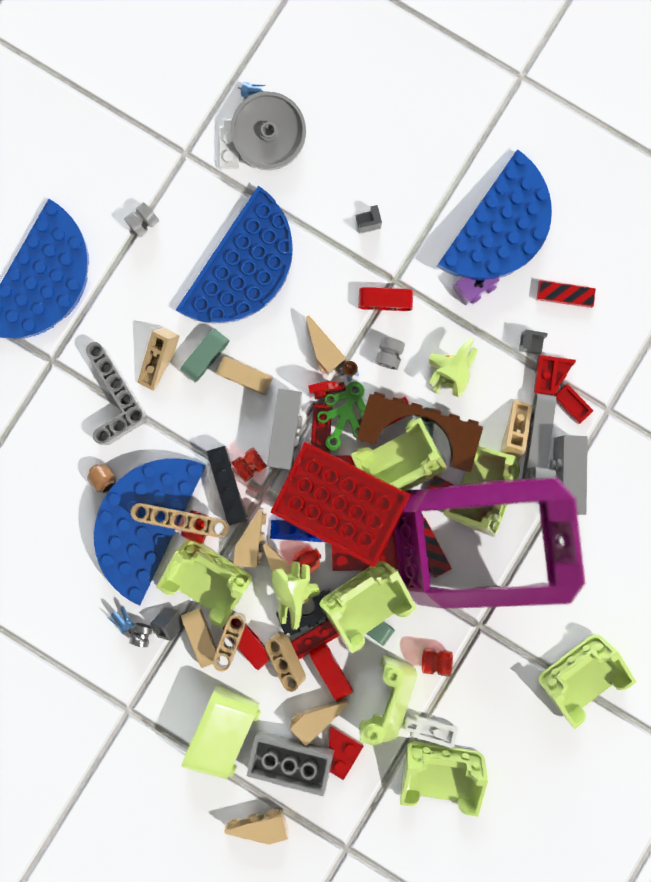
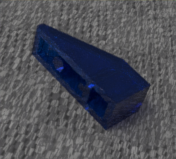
M271 520L270 539L325 542L285 520Z

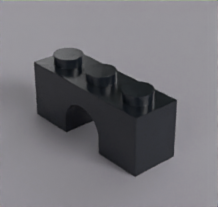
M330 588L321 591L319 595L312 598L315 604L314 610L309 614L301 613L298 629H292L291 615L288 608L286 624H280L285 635L288 633L290 636L297 634L301 631L300 628L308 626V628L319 624L318 620L323 618L329 620L320 606V601L331 593ZM277 610V611H276V615H277V618H278V620H279V615H278V610Z

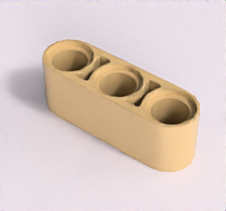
M226 356L222 357L215 372L223 378L262 395H266L273 380V377Z
M198 608L181 616L182 622L200 667L204 668L213 664L217 646L202 609Z
M241 613L232 614L226 623L213 659V666L217 671H226L233 662L246 626V617ZM232 619H240L242 622V626L238 628L234 627L232 625ZM225 638H233L235 645H226ZM218 657H226L228 664L221 665L218 662Z
M278 632L266 642L265 648L285 690L294 692L306 680V674L289 637L283 632Z

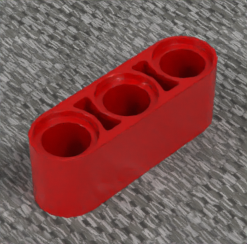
M362 287L359 288L358 308L363 310L412 311L413 290Z
M232 619V625L234 627L238 628L242 626V622L240 619ZM246 623L238 649L256 670H260L270 661L264 643ZM229 637L231 641L235 644L234 639Z
M326 643L309 652L311 660L336 702L354 692Z

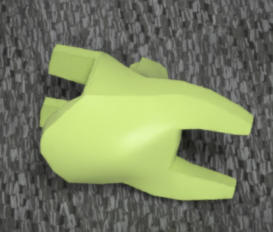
M469 338L455 355H438L434 353L430 355L429 364L436 371L432 375L429 385L434 387L433 391L436 394L446 385L453 389L452 395L459 398L463 395L469 383L470 368L478 353L477 348H473L469 353L474 343L472 338Z
M296 561L292 562L291 574H285L282 569L273 570L272 584L275 596L277 597L280 624H286L287 610L289 608L292 629H298L302 604L320 594L318 585L316 583H309V566L307 564L302 565L301 578H299L300 565Z

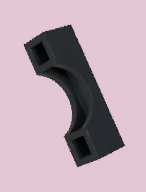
M221 446L206 451L227 523L230 526L249 520L244 501L237 486L228 447Z

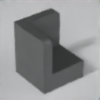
M378 205L370 206L369 212L356 214L355 218L359 234L381 229L382 219Z
M525 329L521 333L519 352L540 355L544 339L547 338L548 333Z
M166 607L150 623L156 636L168 641H172L184 627L179 611Z

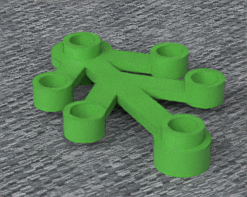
M359 382L349 383L345 391L335 395L328 394L324 400L325 404L331 407L336 402L348 398L345 405L328 412L321 411L318 413L317 420L321 424L326 423L329 419L340 416L333 434L328 436L325 441V446L330 451L339 449L341 445L340 435L347 419L353 429V436L357 438L355 430L359 429L360 425L352 407L354 402H356L360 410L361 420L363 417L362 413L366 407L362 398L365 390ZM352 388H357L359 392L353 393ZM327 398H333L334 402L328 403ZM323 414L327 419L321 420L319 416ZM335 439L337 444L331 445L330 440Z

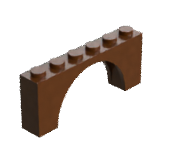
M379 392L369 394L356 440L375 445L380 433L392 421L406 416L423 417L434 422L444 432L450 446L451 457L449 467L471 472L484 427L480 426L478 421L468 419L466 422L460 420V416L449 413V416L442 415L441 410L430 408V411L422 409L423 405L413 402L411 405L404 404L403 399L393 397L392 400L387 399L385 394Z

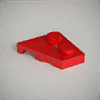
M539 355L537 358L534 393L553 396L566 378L571 367L576 363V360Z
M325 381L308 385L310 398L314 397L315 400L325 398V395L346 390L344 382Z
M333 725L330 726L328 746L329 749L335 750L330 773L344 781L364 745Z

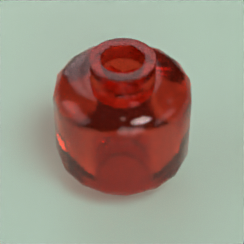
M306 546L293 555L292 562H299L300 574L303 564H307L310 568V573L320 567L319 559L322 557L316 548L313 550L311 547Z

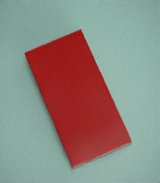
M568 383L554 395L556 396V402L578 424H581L594 411Z

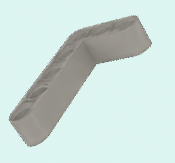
M91 342L86 347V354L122 411L121 414L101 425L93 432V439L96 443L108 446L143 425L147 420V414L107 349L98 342ZM96 348L101 350L98 356L93 355ZM105 364H110L108 372L103 371ZM119 379L120 386L114 389L113 382ZM129 395L131 398L130 402L124 405L123 398ZM139 411L141 414L140 419L134 421L133 414ZM122 421L124 428L118 431L116 425ZM106 431L107 439L102 442L100 435Z
M536 393L534 396L522 479L556 478V471L547 469L556 396Z

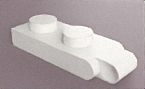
M224 119V126H220L221 170L239 169V154L231 138L232 119Z
M417 715L414 716V719L406 717L403 727L404 730L410 732L412 737L454 748L458 733V727Z

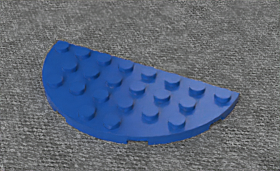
M519 149L513 154L436 267L453 276L471 278V280L483 281L502 278L525 266L541 249L551 226V197L548 186L539 169Z
M259 185L176 308V312L204 323L235 322L262 310L276 297L283 287L292 264L293 242L287 218L276 203V200Z
M49 198L0 283V338L24 339L37 336L54 328V325L69 316L84 293L88 280L89 253L85 238L69 213Z
M164 458L150 461L127 472L111 487L104 497L94 526L95 554L108 582L129 601L139 606L141 605L176 530L134 520L131 516L132 507L136 504H149L184 512L206 467L205 464L180 458ZM144 507L138 511L141 518H144L146 515ZM160 511L157 518L160 522H163L166 515L163 511ZM183 515L177 517V524H179Z

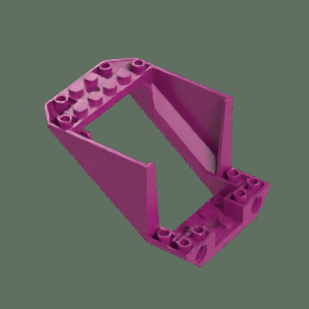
M558 478L485 480L434 489H411L406 491L411 494V497L394 529L398 573L416 604L441 609L568 605L574 602L586 585L576 498ZM539 502L548 583L539 582L524 586L508 587L494 585L466 589L430 587L422 511ZM560 537L563 539V545L560 543Z

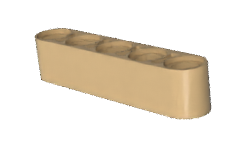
M136 504L131 510L132 518L138 522L212 537H223L229 532V524L223 519L149 504ZM142 507L146 510L144 518H141L138 514L139 509ZM160 511H163L166 515L163 522H160L157 518ZM179 515H183L185 518V523L182 526H179L176 522ZM198 519L204 521V528L202 530L196 528V521ZM217 523H222L224 526V531L221 534L215 531Z

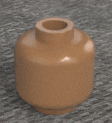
M96 464L89 469L87 481L96 492L107 493L115 484L116 476L107 465Z

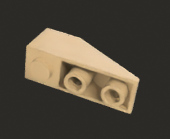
M259 509L235 545L233 566L257 568L258 563H262L263 552H259L260 544H264L265 533L261 532L262 525H266L267 513H263L264 509Z
M277 808L270 809L261 815L254 813L241 820L239 818L232 819L226 823L224 833L227 835L267 845L288 840L289 834L284 811Z

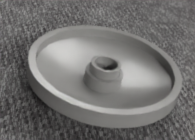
M271 91L258 92L243 100L235 110L231 121V138L237 153L249 165L262 170H276L292 163L301 153L306 140V123L302 111L289 97Z

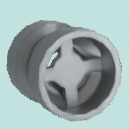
M134 623V633L130 637L129 643L138 647H148L150 642L148 638L153 631L152 626L144 623Z

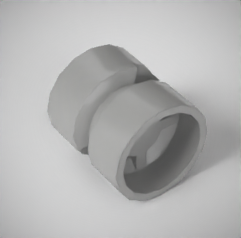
M144 201L135 208V213L131 212L124 218V221L139 238L148 232V227H153L160 221Z
M382 337L379 346L381 351L377 353L375 364L384 368L398 370L401 361L399 355L403 354L405 343L395 338Z

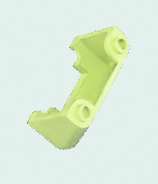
M421 418L409 421L405 427L406 433L374 450L365 446L356 449L351 454L356 467L405 492L444 472L447 466Z
M478 446L471 472H465L461 484L485 480L518 479L520 465L515 456ZM508 504L444 509L443 514L447 518L494 537Z
M187 539L174 553L156 588L166 595H174L179 590L211 610L208 615L211 623L223 628L250 585L252 576L241 567L233 566L231 561L199 541Z
M379 561L375 568L369 566L320 601L322 610L351 653L362 649L365 643L364 634L395 614L398 617H407L417 609L398 571L385 561Z
M597 634L589 636L544 670L538 678L543 689L574 730L586 720V713L582 708L612 685L618 690H626L637 682L619 651Z
M386 655L382 656L380 665L384 667L382 677L384 682L392 687L384 714L380 716L373 713L371 719L367 721L361 719L358 728L360 742L372 746L397 738L418 676L417 670L413 665Z
M217 684L181 767L223 779H228L229 776L233 777L237 765L234 763L252 722H257L261 710H258L260 703Z
M417 741L410 742L405 756L400 805L416 806L419 803L420 796L456 801L458 802L459 810L463 814L479 817L488 784L484 755L475 750L450 748Z

